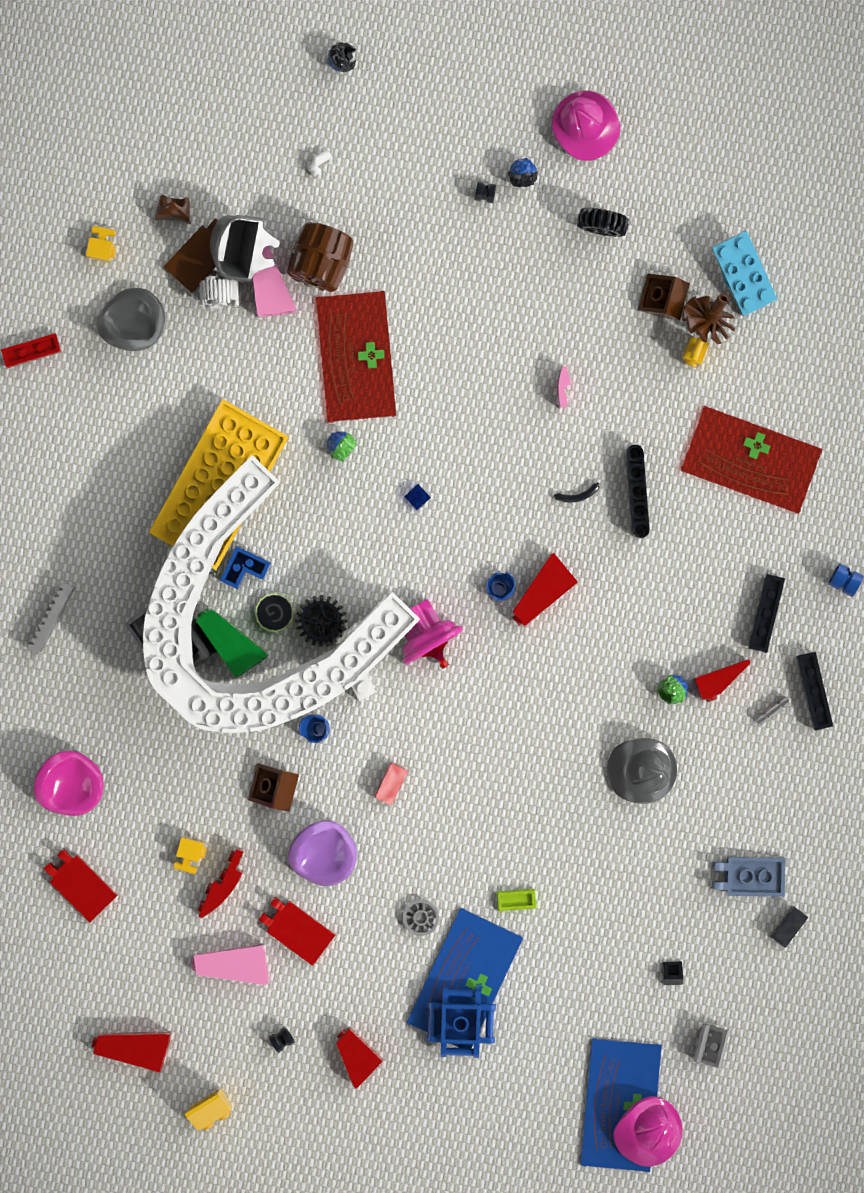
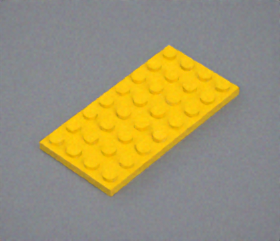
M222 399L148 533L173 547L183 530L201 507L252 455L270 472L289 436ZM241 524L224 540L211 569L217 570Z

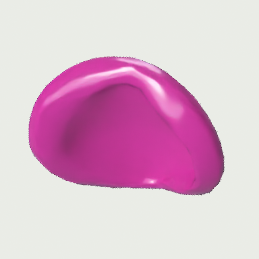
M583 90L568 95L557 105L552 115L551 126L556 141L566 152L578 160L590 161L605 156L614 147L620 135V122L615 108L605 96L595 91Z
M62 751L48 758L38 770L33 786L34 796L37 802L48 811L68 816H81L91 811L100 802L104 787L103 775L99 767L84 754L76 751Z
M650 1096L636 1102L622 1116L614 1129V1142L619 1152L633 1163L647 1167L656 1166L666 1162L676 1153L682 1141L683 1126L678 1111L669 1101L660 1097Z

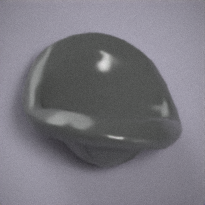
M128 288L119 292L104 307L97 319V332L105 342L118 349L126 351L145 350L153 346L160 338L165 325V311L159 299L150 291L142 288Z
M639 738L623 742L614 748L608 760L607 775L612 789L622 799L638 804L654 803L665 797L672 789L677 777V761L672 750L663 742L651 738Z

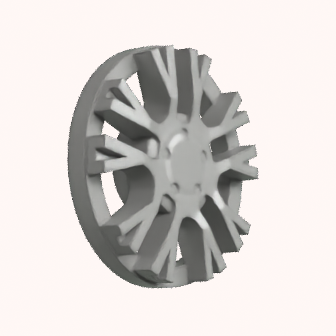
M421 899L415 900L405 908L403 922L410 933L417 936H425L436 929L439 922V913L431 902ZM419 903H422L423 910H419ZM415 904L417 911H412L410 907ZM426 904L432 907L429 911L424 910ZM435 911L434 915H428V913ZM407 912L413 913L414 916H409L406 914ZM412 918L414 922L408 925L406 919ZM436 918L435 924L429 923L428 920ZM416 923L417 927L415 930H412L411 928ZM426 923L431 927L430 930L425 926ZM423 926L425 932H418V927Z

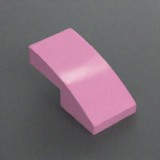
M567 366L562 367L558 381L560 409L568 406L564 388L571 386Z

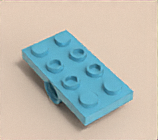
M746 230L711 247L721 268L723 280L731 291L742 316L777 300Z

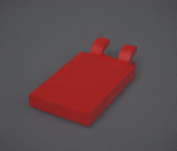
M63 849L58 856L65 863L57 869L50 862L44 870L53 877L50 883L90 923L118 894L78 854L73 858Z
M275 897L270 905L278 909V912L273 919L266 913H263L259 921L269 926V929L266 931L268 934L313 966L336 934L290 900L287 904H284Z

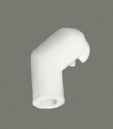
M325 150L314 156L308 166V171L311 172L312 176L315 177L321 173L319 166L321 163L331 159L330 152Z

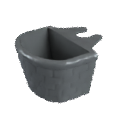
M227 215L220 218L215 224L210 239V253L219 274L223 278L251 282L256 272L276 264L275 259H266L262 255V251L266 246L278 247L279 241L263 229V219L261 217Z

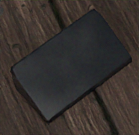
M792 906L770 937L786 948L809 917Z

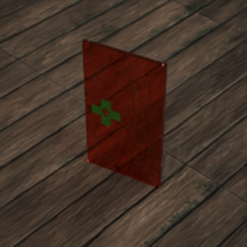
M385 291L316 297L327 422L396 416Z
M704 406L683 466H681V471L799 514L818 460L822 454V449Z

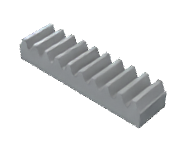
M68 583L59 584L62 591L56 590L59 597H53L52 599L55 601V604H49L52 610L45 611L48 618L42 617L44 625L38 624L41 631H35L34 633L37 635V638H31L34 644L27 645L32 653L41 655L76 587Z

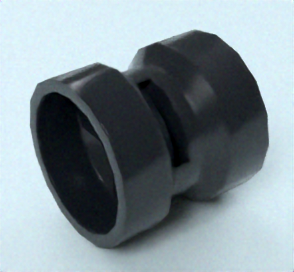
M477 182L474 200H486L487 203L493 204L496 184L485 185L483 182Z
M285 1026L280 1029L279 1033L268 1037L278 1053L283 1051L285 1046H291L295 1043Z

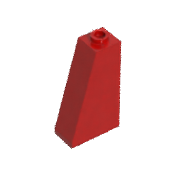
M555 553L549 556L512 611L514 614L512 618L519 626L523 624L525 627L578 583Z
M100 1033L98 1038L94 1037L91 1048L94 1049L93 1054L161 1072L172 1033Z

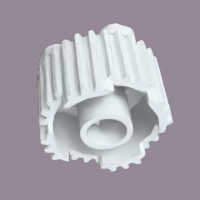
M208 276L206 280H202L199 283L200 306L209 305V309H223L228 304H232V307L239 305L238 282L236 280L227 278L217 280V276Z

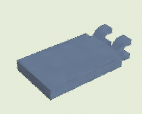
M727 857V862H712V870L724 871V882L712 881V889L726 890L727 896L785 897V858Z

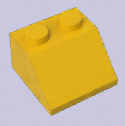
M220 1088L190 1106L186 1110L185 1116L198 1131L202 1128L205 1131L214 1125L213 1122L220 1119L222 1121L230 1116L229 1112L232 1110V1106Z

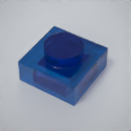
M419 484L404 496L417 511L431 499Z

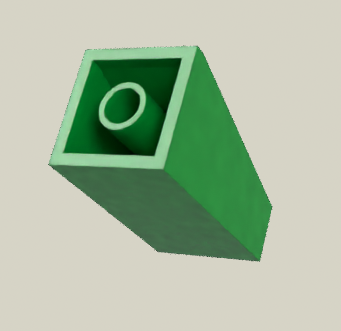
M205 609L198 614L197 623L235 678L240 677L269 656L264 649L215 610Z

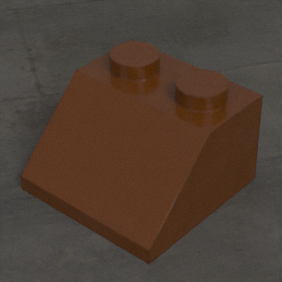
M647 274L638 311L667 319L680 320L690 283L674 276Z
M258 763L248 800L273 809L289 812L299 774Z

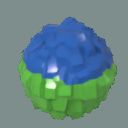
M337 431L331 433L326 441V449L331 458L343 462L357 444L351 434L346 431Z
M674 674L668 675L665 680L660 681L657 692L660 698L667 702V704H677L683 702L687 697L688 685L683 680V677Z

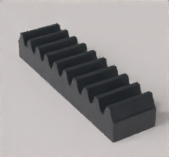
M770 574L765 575L748 649L764 653L768 652L785 578Z
M816 651L796 656L813 730L833 727Z

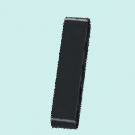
M634 444L628 447L625 453L632 535L637 539H642L650 531L645 462L642 447ZM631 449L639 451L640 455L638 458H631L629 454ZM631 469H640L641 476L638 478L633 477ZM640 487L642 489V496H634L632 489ZM635 506H641L644 509L642 516H637L634 513ZM637 525L645 527L644 535L636 533L635 528Z

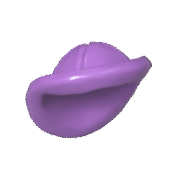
M329 820L318 821L305 827L294 838L288 851V862L292 870L302 878L320 886H332L346 880L351 875L357 861V848L348 831L340 824Z

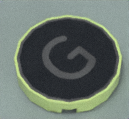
M270 594L259 601L256 606L255 615L257 622L262 628L278 632L290 625L294 610L291 602L286 597L280 594Z

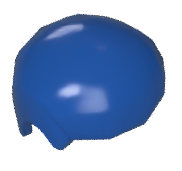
M496 572L486 583L487 594L496 601L507 600L513 595L515 590V580L508 572Z
M319 714L307 715L299 724L300 735L310 743L324 741L330 732L329 722Z

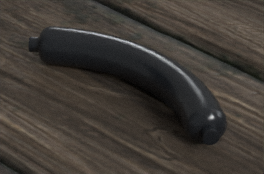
M594 483L589 489L580 494L565 495L557 493L554 494L556 500L566 503L580 502L595 494L600 488V483Z

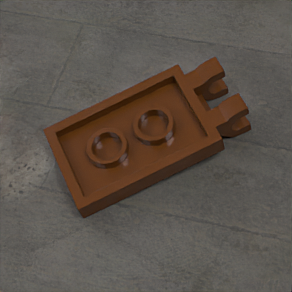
M216 218L207 229L202 225L164 266L191 293L216 268L210 253L211 234L218 221Z

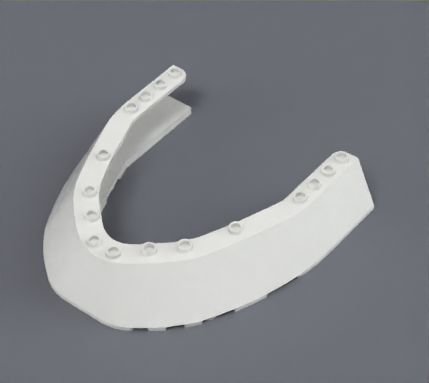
M253 455L213 494L183 530L163 565L145 614L143 651L145 668L150 683L189 723L207 731L243 733L265 730L320 707L364 677L420 620L416 614L391 592L387 598L381 600L335 649L292 670L252 684L212 683L201 678L193 665L191 623L207 576L224 540L280 483Z

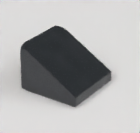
M682 961L663 962L664 985H682L684 980Z

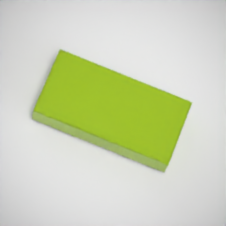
M535 889L497 891L498 911L536 909Z

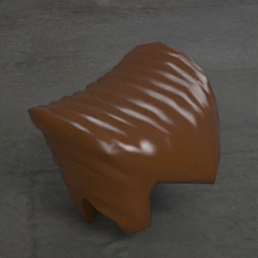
M161 195L155 220H176L191 224L189 198L175 199Z

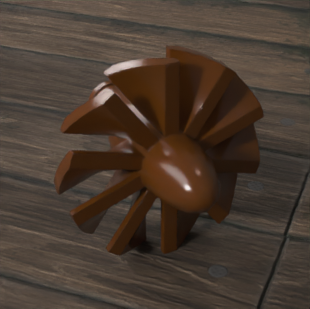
M721 293L715 302H709L710 296L700 298L693 296L683 307L682 321H687L689 332L691 334L696 332V335L700 336L701 340L707 343L709 332H711V339L717 344L722 342L717 336L716 331L722 334L725 339H729L731 336L725 332L723 327H727L732 331H735V327L721 319H734L732 314L723 311L724 307L729 303V297Z

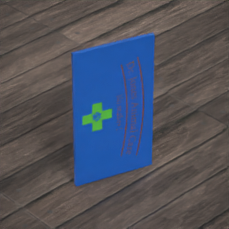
M460 908L407 1023L428 1033L427 1002L442 1003V987H448V989L475 990V988H481V1004H493L523 937L466 911L464 908ZM448 997V1003H475V998ZM436 1009L435 1035H441L442 1009ZM481 1010L480 1029L486 1019L485 1010ZM452 1044L459 1048H472L473 1044Z
M592 1038L581 1166L650 1172L651 1166L647 1167L633 1163L619 1152L614 1142L613 1134L617 1123L632 1105L646 1097H657L662 1045Z

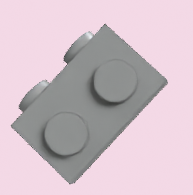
M703 1024L698 1031L699 1040L693 1050V1061L721 1068L730 1030L710 1024Z

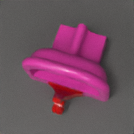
M426 599L410 609L420 620L405 634L407 643L404 644L402 649L404 656L402 662L407 665L420 657H432L440 663L439 666L443 669L449 665L443 655L444 647L448 640L463 631V627L457 626L451 620L440 621L430 602Z

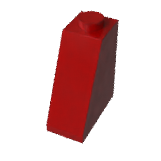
M349 1027L347 1030L345 1028L342 1029L336 1036L338 1038L336 1044L352 1085L357 1089L383 1062V1058Z

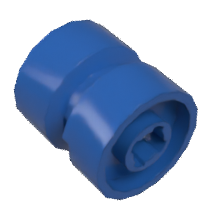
M839 563L828 585L837 590L841 588L843 593L853 597L860 587L864 575L856 571L850 572L849 567Z

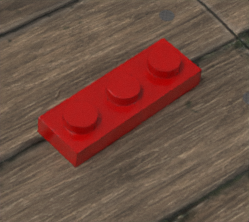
M56 333L1 349L7 369L62 352Z

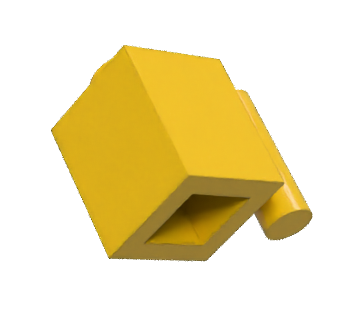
M93 226L92 233L99 234L98 239L89 237L86 257L92 260L111 263V259H114L116 255V247H114L112 241H107V236L115 237L116 230Z
M691 336L682 360L690 367L700 366L709 343L703 342L700 337L695 338Z
M181 837L176 856L184 858L183 863L175 861L173 869L196 875L198 867L191 866V862H200L201 858H205L207 848L204 847L205 842Z

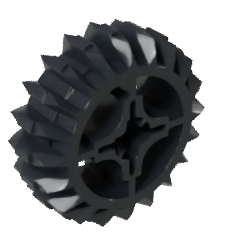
M591 207L581 209L577 219V226L580 229L609 237L625 236L629 226V219L625 215Z
M320 595V601H317L316 596H313V603L307 599V607L300 605L304 612L297 611L296 614L302 616V618L295 619V622H301L302 625L297 626L296 629L304 630L300 633V637L306 634L305 642L313 639V646H315L316 641H319V647H323V641H326L327 646H330L329 639L332 638L333 642L336 643L337 639L334 636L336 634L339 637L343 636L339 633L340 629L346 631V628L341 626V623H347V620H341L342 616H346V612L340 613L339 611L343 606L340 605L336 608L335 605L338 601L334 600L331 604L330 596L327 597L326 601H324L323 595ZM319 605L317 616L306 618L308 612L313 607ZM325 605L334 610L337 618L326 617ZM321 611L322 616H325L323 619L331 620V622L323 623L322 631L321 627L318 626L319 623L311 622L312 620L320 619ZM306 624H315L317 626L318 637L308 631ZM330 624H337L335 630L330 635L324 637L325 627Z

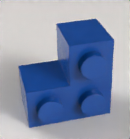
M236 546L220 581L239 590L246 573L265 580L272 563Z

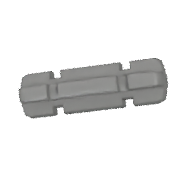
M782 696L778 699V702H774L763 710V713L756 715L755 719L760 725L764 724L768 718L770 719L782 710L781 708L787 707L790 704L786 696Z

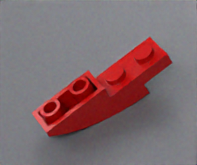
M237 848L236 851H231L227 860L230 862L228 869H223L219 878L222 879V883L214 880L213 884H208L205 891L208 894L205 901L201 900L197 909L200 912L198 917L203 918L210 914L234 890L244 872L237 869L244 850Z

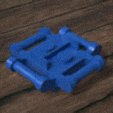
M442 987V1003L427 1002L428 1035H426L425 1041L441 1042L440 1057L455 1055L479 1058L480 1043H495L493 1026L496 1004H481V988H475V990L448 989V987ZM448 997L475 998V1003H448ZM436 1009H442L441 1035H435ZM481 1010L486 1011L485 1037H480ZM447 1043L474 1044V1048H447Z

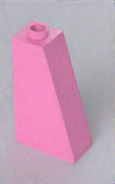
M266 246L262 251L263 257L274 259L269 246ZM277 264L260 270L253 275L258 318L296 313V308Z
M264 944L198 953L194 955V959H191L192 970H196V975L262 985L269 984Z

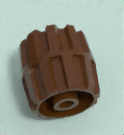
M315 222L305 223L293 247L287 274L295 281L304 283L305 286H315L320 291H336L348 268L354 240L346 233L331 226Z

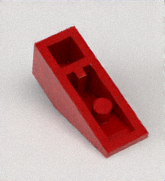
M750 659L693 678L700 699H706V702L718 699L716 695L721 694L751 663Z

